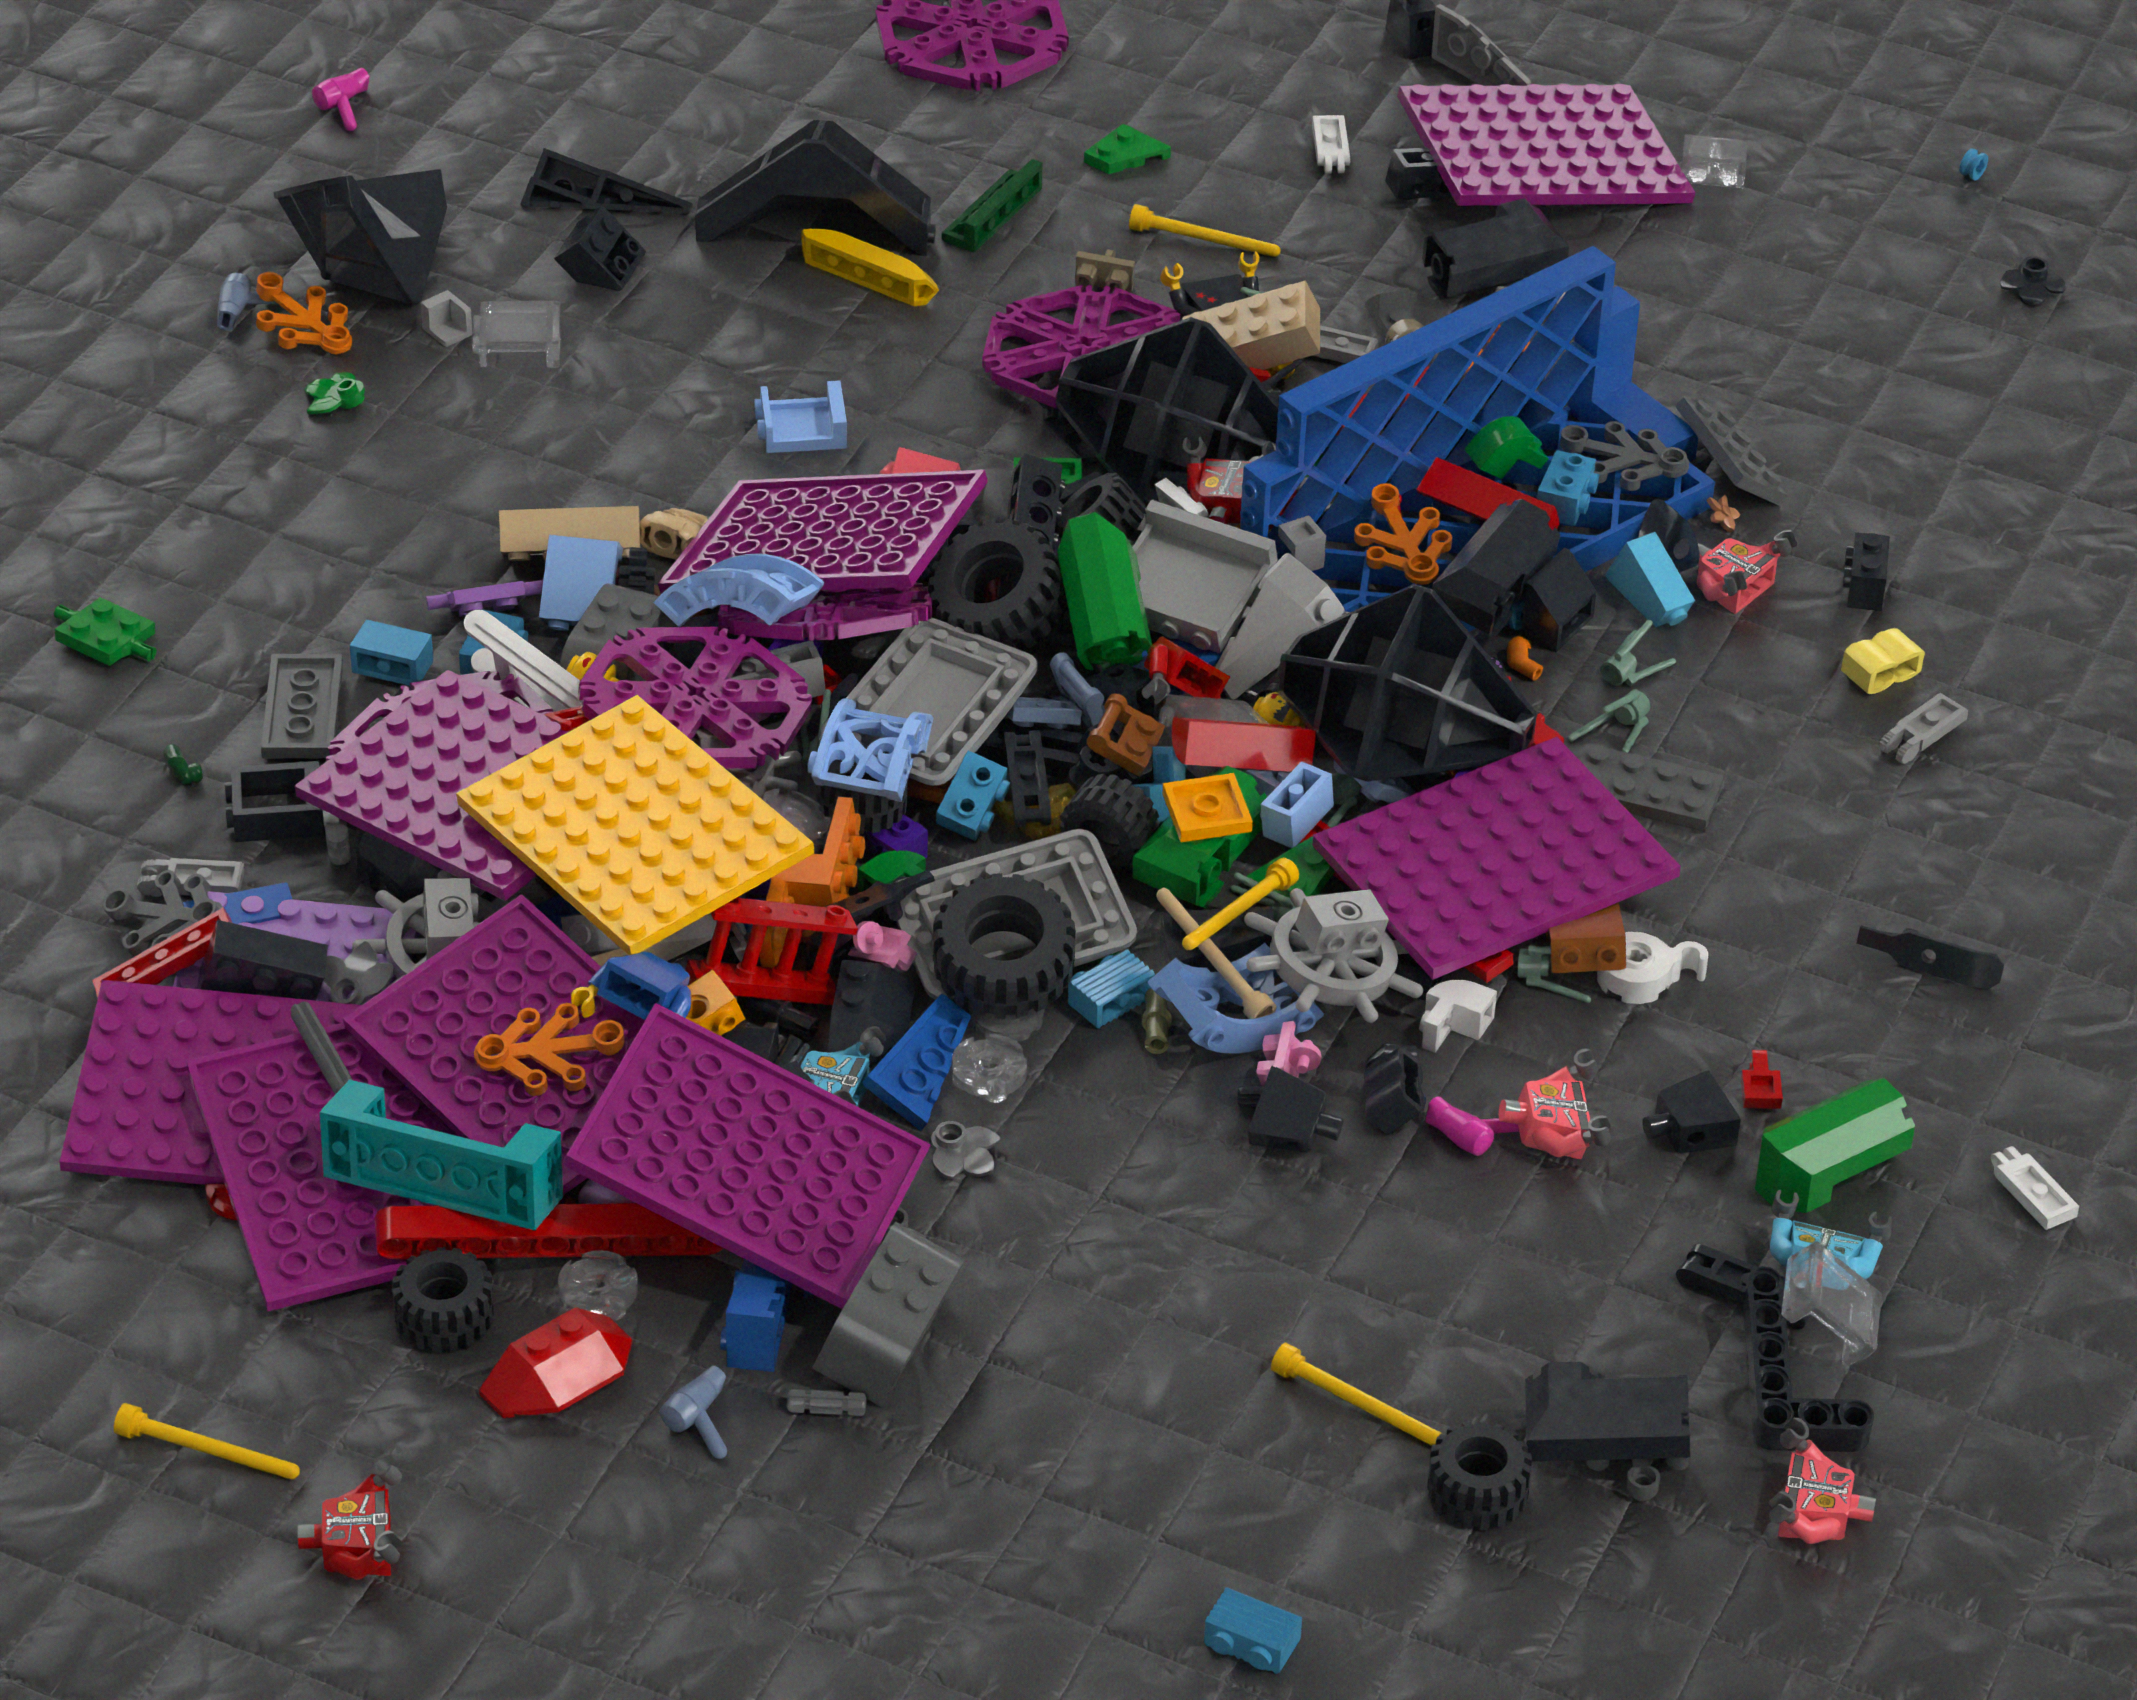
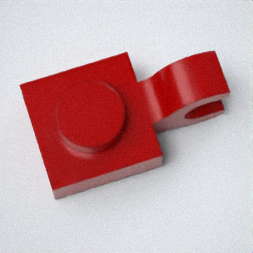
M1752 1050V1063H1749V1070H1742L1741 1074L1743 1108L1781 1109L1783 1094L1780 1070H1769L1767 1050Z

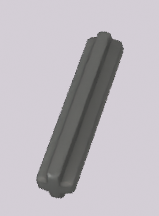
M306 1001L294 1004L291 1007V1018L330 1087L336 1094L348 1080L353 1079L311 1005Z

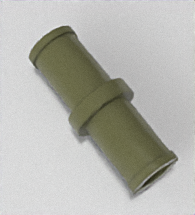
M1150 988L1145 993L1146 1011L1142 1015V1026L1146 1030L1145 1048L1150 1053L1161 1054L1167 1051L1169 1047L1168 1030L1172 1024V1016L1168 1011V1000L1160 997Z

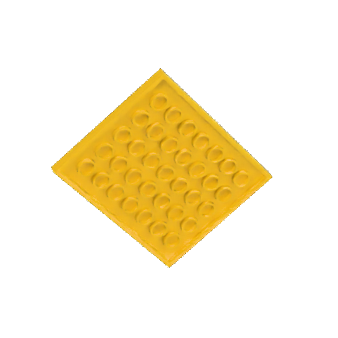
M638 695L456 793L458 805L628 955L646 950L814 854V844L808 837Z

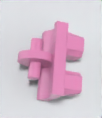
M863 921L858 924L857 934L853 935L855 947L848 954L856 961L880 963L885 967H896L903 971H907L910 968L917 952L907 945L911 938L908 933L903 930L880 926L873 921Z
M1294 1021L1283 1022L1281 1034L1264 1036L1262 1045L1267 1061H1259L1256 1070L1262 1086L1265 1085L1271 1066L1277 1067L1298 1078L1299 1073L1304 1074L1307 1071L1314 1070L1321 1062V1051L1311 1040L1300 1042L1295 1037L1296 1025Z

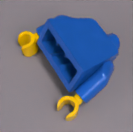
M641 952L623 957L615 956L609 958L588 981L590 985L588 988L579 987L573 990L571 1003L576 1007L582 1004L581 1011L584 1018L594 1014L596 1010L594 997L596 995L607 999L646 1020L655 1003L686 1018L691 1009V990L687 987L690 975L680 964H671L650 952Z

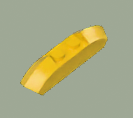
M827 229L802 230L803 257L807 264L914 307L927 305L939 291L938 286L927 273L902 256L841 232Z

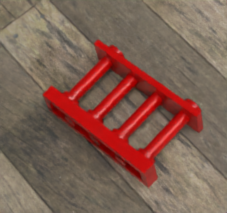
M737 897L711 912L713 920H717L707 957L703 960L688 959L685 971L690 975V984L711 970H714L735 996L833 1005L836 986L827 971L838 934L856 935L858 930L849 910L837 905L819 907ZM732 922L753 924L742 962L738 964L721 962ZM768 926L788 928L777 966L773 968L756 966ZM803 930L823 932L813 969L809 971L792 970Z

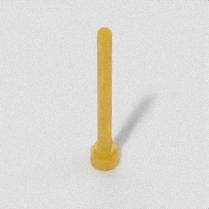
M1138 204L1133 206L1129 219V229L1143 232L1144 229L1150 230V228H1155L1250 252L1256 251L1258 254L1277 257L1281 251L1280 247L1276 244L1156 216L1153 211H1149L1148 207Z
M1280 858L1267 868L1265 879L1184 937L1182 940L1183 947L1186 950L1195 949L1273 890L1284 891L1290 888L1299 879L1297 866L1287 858Z
M1286 1342L1279 1347L1273 1357L1271 1371L1284 1378L1300 1376L1431 1446L1436 1444V1438L1442 1434L1305 1362L1306 1358L1301 1355V1350Z
M123 1403L115 1417L114 1433L117 1435L133 1438L134 1435L141 1437L142 1434L287 1479H296L300 1474V1468L294 1463L149 1419L148 1414L143 1413L142 1408Z

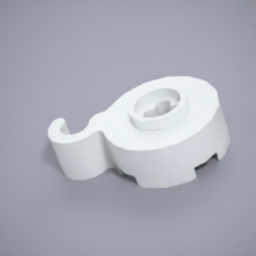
M1625 932L1626 968L1624 970L1597 971V982L1605 993L1609 989L1611 992L1622 996L1621 1001L1624 1003L1644 1004L1657 1000L1660 992L1666 988L1668 989L1672 983L1677 982L1680 979V971L1682 969H1693L1697 973V980L1704 981L1708 963V951L1697 942H1681L1676 947L1670 948L1655 936L1642 932Z

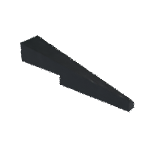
M546 148L543 149L534 175L531 176L520 203L524 207L596 210L603 205L607 210L680 214H689L693 207L691 202L610 171L598 169Z

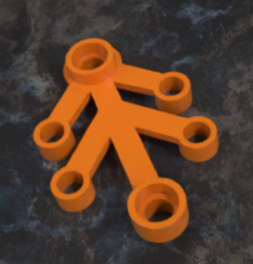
M264 272L258 276L256 292L259 297L266 302L275 301L292 314H279L270 310H262L257 313L256 327L261 331H272L276 328V325L286 326V328H282L279 331L278 344L280 347L293 349L297 347L298 343L320 345L322 349L331 354H341L350 350L352 347V337L349 330L344 327L348 317L346 305L333 303L329 306L328 320L331 322V325L327 326L320 321L321 308L326 300V290L323 287L310 286L307 289V310L283 291L284 280L279 274ZM289 327L310 329L313 332H300Z
M1387 483L1375 486L1372 490V507L1377 513L1385 516L1394 535L1376 529L1369 523H1360L1354 529V540L1361 546H1369L1375 542L1404 552L1406 558L1388 553L1383 547L1373 546L1366 552V564L1372 569H1381L1389 566L1403 571L1407 580L1415 584L1423 585L1433 582L1439 574L1436 560L1441 553L1448 552L1451 549L1452 535L1446 530H1437L1432 534L1431 544L1424 553H1420L1418 546L1429 530L1436 529L1439 526L1440 512L1434 507L1421 509L1418 521L1411 532H1409L1397 509L1399 505V490L1397 487Z
M563 1003L556 1008L555 1015L541 1029L539 1012L534 1008H524L518 1012L517 1019L501 1035L489 1034L479 1040L474 1049V1059L476 1064L483 1070L498 1071L503 1069L524 1083L525 1091L532 1096H539L546 1092L548 1088L547 1076L542 1070H531L517 1059H533L562 1077L563 1085L566 1089L579 1091L586 1085L584 1068L580 1065H572L556 1054L597 1049L604 1055H614L624 1046V1031L618 1022L604 1020L595 1026L593 1034L555 1038L563 1029H572L578 1025L579 1012L574 1004ZM565 1014H571V1015H573V1016L570 1017V1018H563V1017H562V1016L565 1015ZM526 1019H534V1021L530 1023L523 1022ZM537 1032L528 1042L516 1043L524 1033L533 1034ZM571 1076H579V1077H580V1078H578L577 1080H570V1079H569ZM534 1080L541 1081V1083L537 1085L530 1084Z

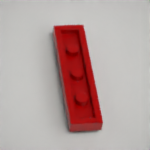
M223 907L95 978L92 981L97 997L102 980L158 985L168 976L183 968L192 966L197 960L204 957L217 920L232 923L230 916Z

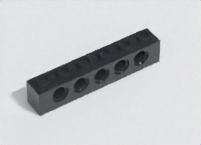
M1024 453L1012 472L1006 519L1017 520L1019 524L1027 523L1033 526L1036 531L1041 532L1047 538L1052 549L1055 550L1059 534L1055 533V526L1058 524L1062 512V507L1058 506V500L1061 498L1065 486V480L1061 479L1062 465ZM1008 573L999 576L996 600L1003 598L1016 587L1022 573Z

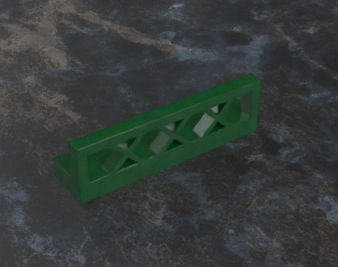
M1031 159L1019 171L1009 169L942 232V240L975 253L1042 189L1043 163ZM964 231V236L957 234V232Z

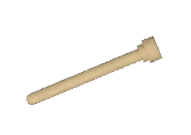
M1161 888L1157 891L1156 897L1187 935L1199 927L1168 889ZM1210 938L1197 946L1243 1000V1013L1248 1019L1264 1017L1276 1011L1277 1006L1266 993L1254 991Z

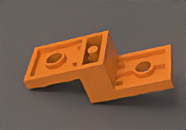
M838 797L823 854H813L772 877L766 901L825 907L849 897V888L855 887L857 881V858L862 859L865 850V839L859 836L861 818L860 814L855 813L852 798ZM768 926L759 955L761 967L773 968L777 966L788 928Z

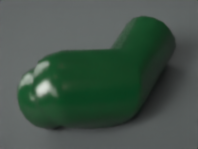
M169 744L165 747L163 754L167 765L182 784L192 785V782H200L203 779L200 764L195 762L188 765L178 745Z

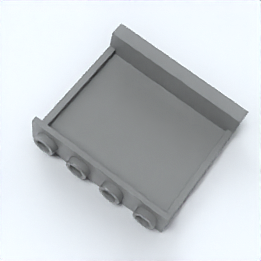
M1151 500L1145 509L1148 524L1132 547L1137 556L1141 575L1139 585L1148 628L1163 634L1167 638L1179 639L1193 644L1199 649H1208L1221 654L1244 618L1242 615L1247 606L1251 607L1259 594L1260 589L1257 587L1261 579L1278 562L1275 540Z

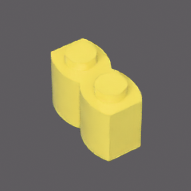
M1888 629L1877 633L1872 640H1862L1849 645L1844 651L1841 671L1867 694H1875L1885 690L1894 682L1906 681L1921 672L1925 652L1899 629Z

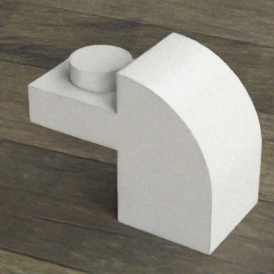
M1466 980L1445 981L1432 987L1427 992L1425 1013L1419 1026V1030L1423 1032L1422 1048L1436 1053L1451 1030L1479 1040L1494 1019L1497 991Z

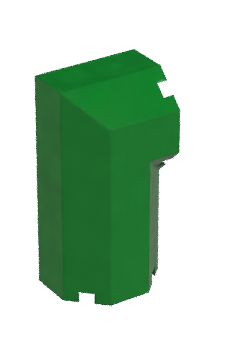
M1096 512L1069 519L1057 555L1078 657L1085 669L1094 670L1093 664L1101 665L1102 671L1115 663H1123L1129 666L1138 665L1143 660L1142 653L1145 650L1148 653L1152 642L1139 585L1141 575L1136 553L1126 535Z
M1228 765L1220 768L1216 773L1214 771L1208 773L1205 777L1234 773L1253 821L1252 832L1180 842L1172 818L1169 816L1133 856L1132 878L1157 889L1166 888L1178 898L1207 908L1221 892L1224 881L1219 880L1222 870L1229 872L1235 859L1262 830V819L1260 818L1261 803L1268 796L1265 792L1261 796L1255 789L1258 783L1252 775Z
M1878 1078L1874 1081L1873 1079L1866 1080L1764 1128L1755 1190L1771 1206H1773L1778 1190H1781L1780 1199L1784 1203H1792L1794 1192L1797 1193L1799 1200L1796 1212L1808 1213L1831 1201L1833 1185L1911 1149L1915 1125L1912 1117L1905 1119L1901 1109L1907 1107L1903 1095L1885 1078Z

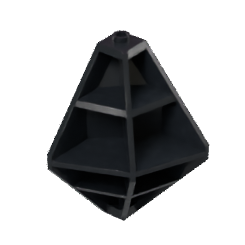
M825 120L811 121L703 196H699L695 213L696 241L710 242L786 208L857 213L920 256H927L929 243L934 244L936 236V224H931V197L834 121Z
M441 169L355 180L352 175L313 181L273 192L274 199H278L319 268L321 277L324 280H330L403 301L407 304L422 301L447 210Z
M1193 317L1073 358L1059 379L1056 399L1057 407L1107 472L1117 473L1146 506H1148L1151 500L1159 502L1155 484L1165 478L1177 487L1181 486L1189 494L1187 488V464H1190V457L1183 448V441L1186 437H1188L1191 443L1190 450H1195L1199 447V437L1205 443L1207 451L1204 457L1200 459L1203 464L1205 459L1249 461L1252 457H1260L1263 454L1262 447L1267 441L1274 445V451H1276L1279 403L1212 324Z
M1415 584L1405 587L1299 635L1286 653L1281 655L1278 670L1280 674L1278 693L1307 728L1317 730L1316 739L1347 776L1370 782L1484 766L1528 749L1534 742L1536 710L1432 589Z

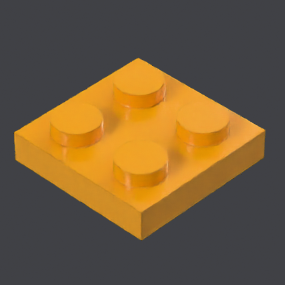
M1234 773L1163 783L1162 794L1180 842L1252 832L1253 821Z

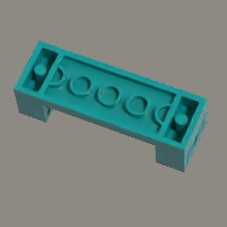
M348 1080L320 1111L323 1176L326 1178L531 1230H536L563 1198L560 1131L525 1123L503 1148L387 1119L384 1088L353 1080Z

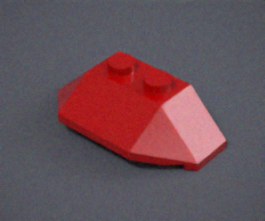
M575 1307L511 1343L480 1387L479 1395L502 1418H512L515 1414L540 1415L559 1413L624 1375L632 1348V1338L609 1316Z

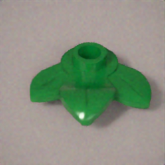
M337 372L330 379L321 378L314 380L304 388L307 395L315 398L306 410L308 414L331 412L339 406L345 409L353 408L361 404L365 399L363 382L356 380L355 375L350 372Z

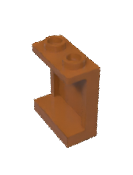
M1619 902L1582 918L1551 927L1545 933L1546 942L1550 943L1551 969L1553 973L1624 970L1626 968V935Z

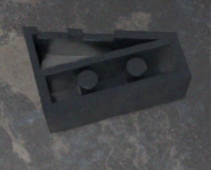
M1271 906L1250 907L1209 937L1230 963L1251 953L1264 942L1270 947L1272 936L1247 926L1244 918L1247 913L1254 912L1274 921ZM1222 909L1187 912L1201 926ZM1162 912L1160 949L1163 966L1165 967L1173 959L1177 958L1186 965L1207 968L1210 972H1218L1198 947L1193 950H1186L1183 947L1182 940L1187 934L1168 912Z
M217 920L199 969L197 989L316 1001L325 978L328 945Z

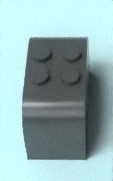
M606 583L598 591L568 637L559 665L566 670L575 655L581 656L585 652L598 655L609 639L613 642L615 635H618L623 640H627L628 630L630 629L636 631V628L678 626L653 603L659 596ZM659 641L657 644L670 654V644L673 643ZM612 661L616 666L615 678L628 681H646L623 662Z
M895 1222L846 1302L812 1369L853 1392L865 1393L866 1399L883 1407L943 1304L965 1260Z

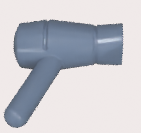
M231 273L225 278L220 288L217 327L226 331L232 330L245 305L278 303L275 301H263L256 291L250 292L251 282L247 276L241 273Z
M711 1366L697 1378L674 1392L661 1407L660 1417L663 1423L674 1432H683L695 1424L712 1456L716 1459H722L727 1454V1447L706 1410L722 1391L726 1375L718 1367Z

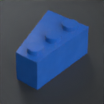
M744 1259L741 1269H736L733 1293L729 1298L726 1310V1326H723L721 1332L720 1350L727 1351V1367L774 1372L793 1283Z

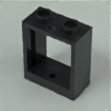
M319 761L231 767L232 782H225L226 804L232 803V806H226L227 828H234L235 842L323 836L322 809L308 802L303 805L243 809V797L296 793L295 785L319 768Z

